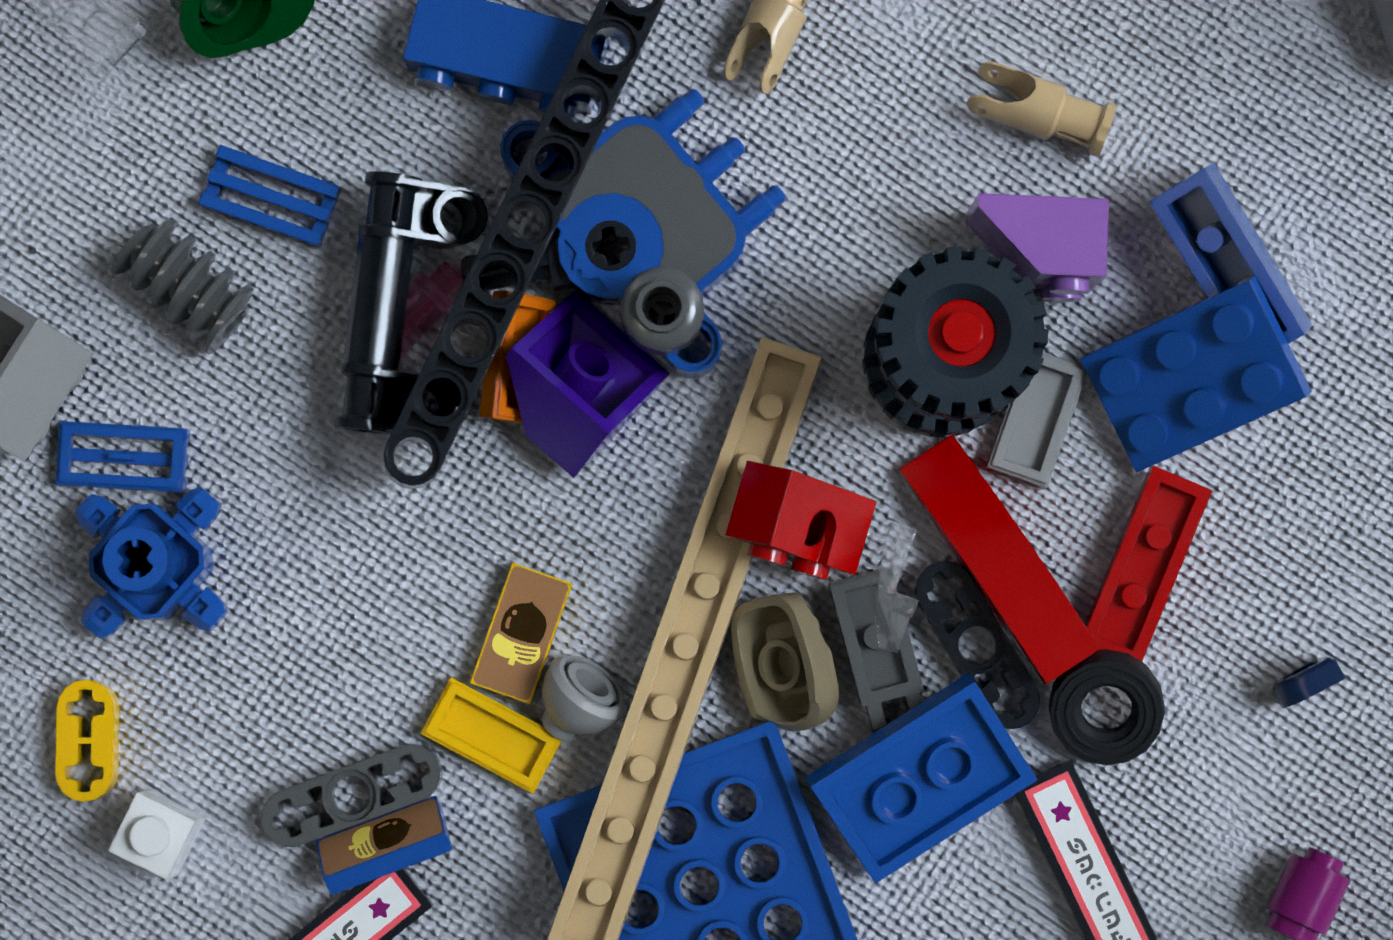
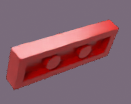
M1149 467L1085 622L1086 627L1101 649L1099 650L1108 649L1129 653L1141 662L1143 661L1213 490L1159 467Z

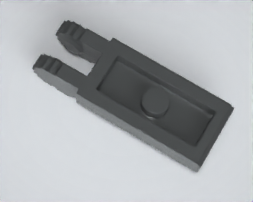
M891 567L828 583L860 707H866L872 734L889 724L885 720L881 702L904 696L906 710L909 711L922 702L920 692L924 691Z

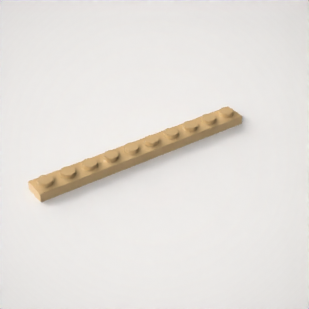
M764 337L760 339L547 940H619L753 557L747 555L750 543L725 535L746 461L785 468L822 363L821 356Z

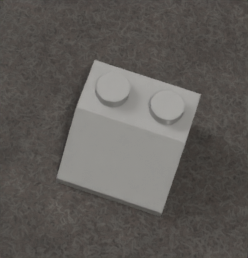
M0 295V448L25 462L33 448L47 435L51 420L69 392L73 391L81 382L85 367L94 353Z

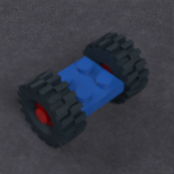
M961 246L948 247L939 254L933 255L932 252L920 257L910 268L906 267L887 291L881 307L875 314L866 333L862 364L863 372L867 375L869 381L868 389L873 399H878L884 407L882 411L891 420L895 418L903 423V428L914 433L918 431L929 433V437H944L950 434L958 436L969 433L973 429L986 424L1000 413L1004 407L1020 396L1030 385L1029 383L1033 377L1039 372L1044 358H1042L1043 350L1048 344L1049 329H1044L1043 321L1047 313L1043 300L1038 302L1033 293L1036 286L1028 276L1022 278L1013 270L1016 264L1003 257L999 261L989 256L990 250L977 247L973 252L961 251Z

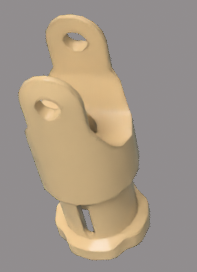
M752 0L724 64L723 74L725 79L729 81L734 80L741 71L746 57L752 48L761 41L769 39L771 40L770 56L761 74L759 88L762 93H770L775 87L807 17L803 10L808 0Z
M985 62L980 65L979 74L985 81L1009 89L1021 101L1002 102L984 95H973L967 100V107L972 113L1046 140L1053 135L1088 147L1089 155L1099 158L1111 127L1117 104L1107 102L1104 106L1067 94L1066 86L996 62Z

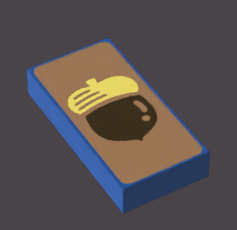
M437 796L316 840L323 879L331 895L453 850L444 812Z

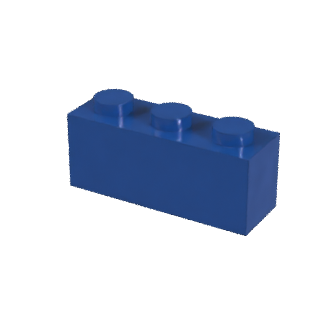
M418 0L403 59L409 71L417 72L415 80L424 85L451 90L453 83L458 82L478 87L477 96L496 103L513 105L515 96L540 102L538 110L545 113L587 25L486 0ZM609 37L599 38L591 45L592 54L602 64L605 61ZM582 94L572 95L563 103L564 111L571 120L575 119L577 112L591 115L594 106V100Z
M1215 163L1208 165L1149 201L1207 298L1256 276L1288 344L1305 335L1311 328L1312 323Z

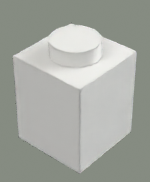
M151 790L137 792L108 852L167 880L179 875L206 817Z

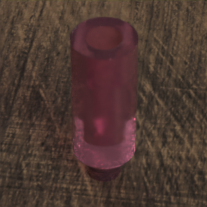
M446 261L430 277L420 271L409 283L400 360L454 303L448 294L463 278Z

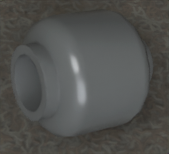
M670 267L649 268L635 275L625 287L620 301L621 324L629 340L641 350L655 355L674 354L688 347L699 335L704 320L703 296L697 284L684 272ZM658 304H667L672 308L663 310ZM651 310L658 315L656 324L650 318ZM675 315L674 320L670 324L663 325L665 317Z

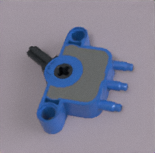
M690 89L682 97H676L652 118L642 115L625 117L613 123L602 132L530 283L552 280L554 291L573 288L589 301L612 306L620 305L624 289L635 275L649 268L670 267L684 272L697 284L702 296H705L733 272L741 261L745 247V237L775 213L776 208L785 202L786 195L777 185H772L764 193L757 194L738 211L732 207L712 182L732 167L735 160L745 153V147L737 137H731L723 145H717L695 163L672 135L693 117L696 110L704 105L705 100L696 89ZM534 120L519 121L511 125L503 134L500 143L501 158L512 180L519 168V165L514 162L512 157L514 149L525 139H533L541 122ZM554 151L547 152L545 160L536 166L540 176L553 182L561 181L571 173L570 163L567 158L561 153ZM607 236H615L618 245H629L630 248L620 252V262L614 265L607 264L605 255H594V251L603 248V238ZM477 254L465 256L461 259L463 283ZM490 267L479 276V284L483 291L516 286L511 272L503 267ZM658 304L663 310L672 308L667 304ZM651 310L650 318L654 324L657 322L658 315ZM705 312L700 333L708 337L712 348L705 360L699 363H688L679 358L677 353L660 355L670 368L680 376L687 378L703 377L712 372L719 362L722 351L721 334ZM675 315L665 317L663 325L670 324L674 320Z

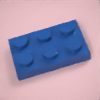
M1256 276L1080 358L1136 473L1299 401L1312 392Z
M969 672L806 776L811 789L875 884L1038 780Z

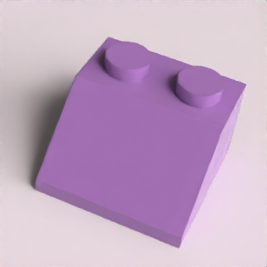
M978 193L967 211V225L1000 261L1005 257L1016 264L1013 270L1022 278L1028 276L1036 286L1034 290H1043V300L1052 302L1081 301V294H1088L1106 278L1109 199Z

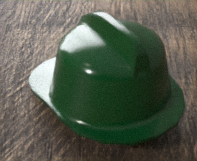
M170 0L171 6L179 13V27L184 42L195 53L208 58L229 56L240 51L272 44L292 35L306 21L315 3V0Z

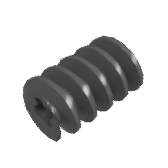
M171 217L158 226L150 224L143 227L118 252L112 263L111 270L117 275L130 270L128 285L131 288L139 291L150 286L147 293V301L155 308L169 303L166 310V318L173 324L182 323L189 319L185 335L193 341L208 335L204 351L207 354L215 352L243 321L249 310L247 305L254 288L247 284L234 293L230 292L228 288L235 274V271L230 267L213 277L209 271L216 255L211 250L195 260L192 259L190 254L197 238L190 234L174 243L171 237L178 224L174 218Z

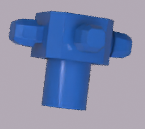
M200 486L190 490L177 502L175 506L179 511L175 515L170 513L165 507L156 504L131 505L123 516L119 517L120 508L105 497L94 494L88 496L77 508L75 516L78 523L92 538L102 537L100 542L89 553L90 577L107 592L103 597L100 595L94 596L83 611L81 623L98 638L104 639L109 637L128 621L124 616L127 611L140 620L171 619L182 607L185 610L182 617L197 628L212 631L226 616L228 610L224 601L210 587H206L204 590L200 588L201 584L213 572L212 549L196 533L200 528L207 531L219 515L221 503L203 487ZM150 546L152 550L149 552L147 559L153 567L149 573L140 572L138 569V558L142 551L147 550V547Z

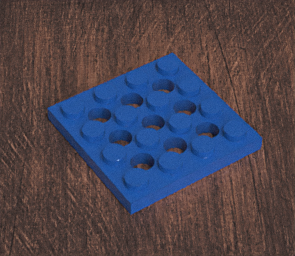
M770 721L684 753L664 811L673 806H681L688 809L696 820L695 832L686 842L674 844L666 841L657 829L636 889L648 891L656 898L659 907L657 917L652 923L642 927L633 926L625 920L619 940H705L709 932L721 927L729 928L736 932L740 940H774L764 930V918L772 907L781 904L792 906L799 912L801 917V928L798 934L790 940H858L777 725ZM734 783L748 786L754 792L756 798L753 813L741 821L727 819L718 808V798L721 791L726 786ZM602 784L534 810L563 891H565ZM755 844L770 846L778 856L779 863L775 874L764 881H755L748 878L741 869L743 853L747 848ZM694 867L708 868L718 879L719 888L717 894L707 903H692L684 897L681 891L682 877L688 870Z

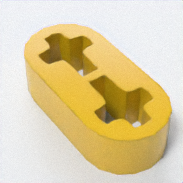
M86 679L73 682L59 696L56 708L55 775L57 784L66 796L81 802L101 799L110 793L117 782L119 772L120 707L118 697L113 689L101 681ZM85 690H92L93 700L104 702L105 708L103 715L93 716L91 737H84L83 716L73 714L72 711L73 702L82 701L85 697ZM84 744H91L92 765L103 768L102 779L92 781L90 791L83 790L82 780L72 778L71 776L72 766L83 763Z

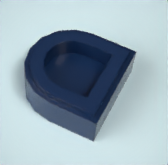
M1319 657L1274 682L1272 689L1281 706L1287 708L1310 698L1346 678L1335 658Z

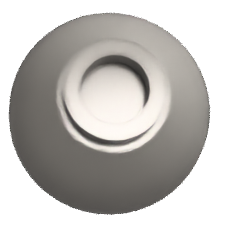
M562 655L554 658L548 667L542 685V700L546 709L545 714L542 716V723L546 730L554 737L562 741H572L576 735L600 733L615 725L625 715L627 705L620 685L598 664L584 657Z

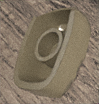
M796 592L774 594L741 604L735 610L732 617V646L739 685L752 718L765 723L770 721L775 723L778 728L788 731L807 730L828 721L833 716L839 701V685L831 649L825 643L820 631L819 620L813 615L802 595Z

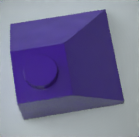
M576 290L520 339L506 354L526 436L573 478L610 443L670 375L668 371L630 341L624 332Z

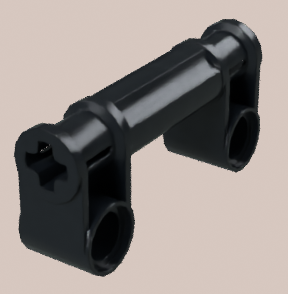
M370 171L365 174L364 183L370 186L366 224L359 226L357 255L344 360L341 374L347 377L343 413L335 418L334 428L390 435L419 376L417 374L399 372L413 246L451 249L468 244L478 239L485 231L488 213L483 199L471 189L422 181L418 177L400 173ZM446 202L453 204L462 216V226L457 235L449 233L441 222L440 212ZM444 382L434 383L425 390L431 392L437 398L440 409L438 416L440 417L454 413L460 406L459 394L450 384Z

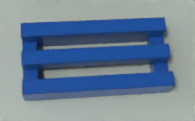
M219 145L214 169L211 168L206 191L205 193L202 192L198 204L214 212L320 248L341 188L338 185ZM230 165L323 196L321 206L229 175ZM222 187L316 219L313 228L310 230L219 198Z
M60 421L56 485L186 493L187 480H185L186 468H188L189 455H187V445L190 443V430L187 428ZM73 436L173 442L172 454L73 448ZM72 461L171 467V477L157 478L72 473L71 464Z

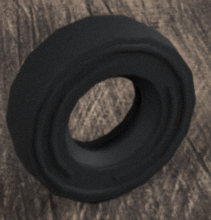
M1108 649L1096 651L1058 676L1052 685L1048 704L1053 732L1066 750L1085 762L1106 766L1129 762L1146 752L1160 734L1165 714L1161 685L1149 667L1129 653ZM1098 687H1116L1126 693L1131 700L1132 708L1129 717L1124 723L1114 728L1104 729L1096 727L1086 720L1082 714V702L1089 692Z

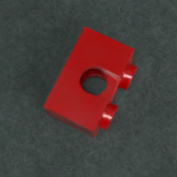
M746 461L725 535L750 543L747 553L750 557L785 566L787 556L793 558L790 570L804 575L827 580L830 569L856 575L877 501L794 470Z

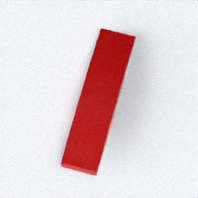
M953 435L948 436L898 469L960 565L970 574L1004 628L1010 631L1043 683L1048 684L1101 649L1028 539Z

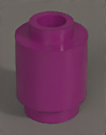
M1308 847L1304 857L1291 853L1266 909L1272 912L1266 926L1294 940H1317L1319 934L1326 936L1351 882L1350 879L1340 875L1344 862L1312 847Z

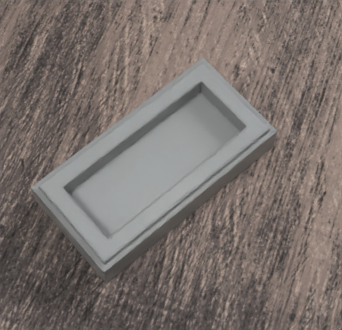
M1043 353L1042 358H1044L1039 372L1033 377L1025 391L1007 405L985 468L1046 489L1048 488L1087 372L1083 366Z

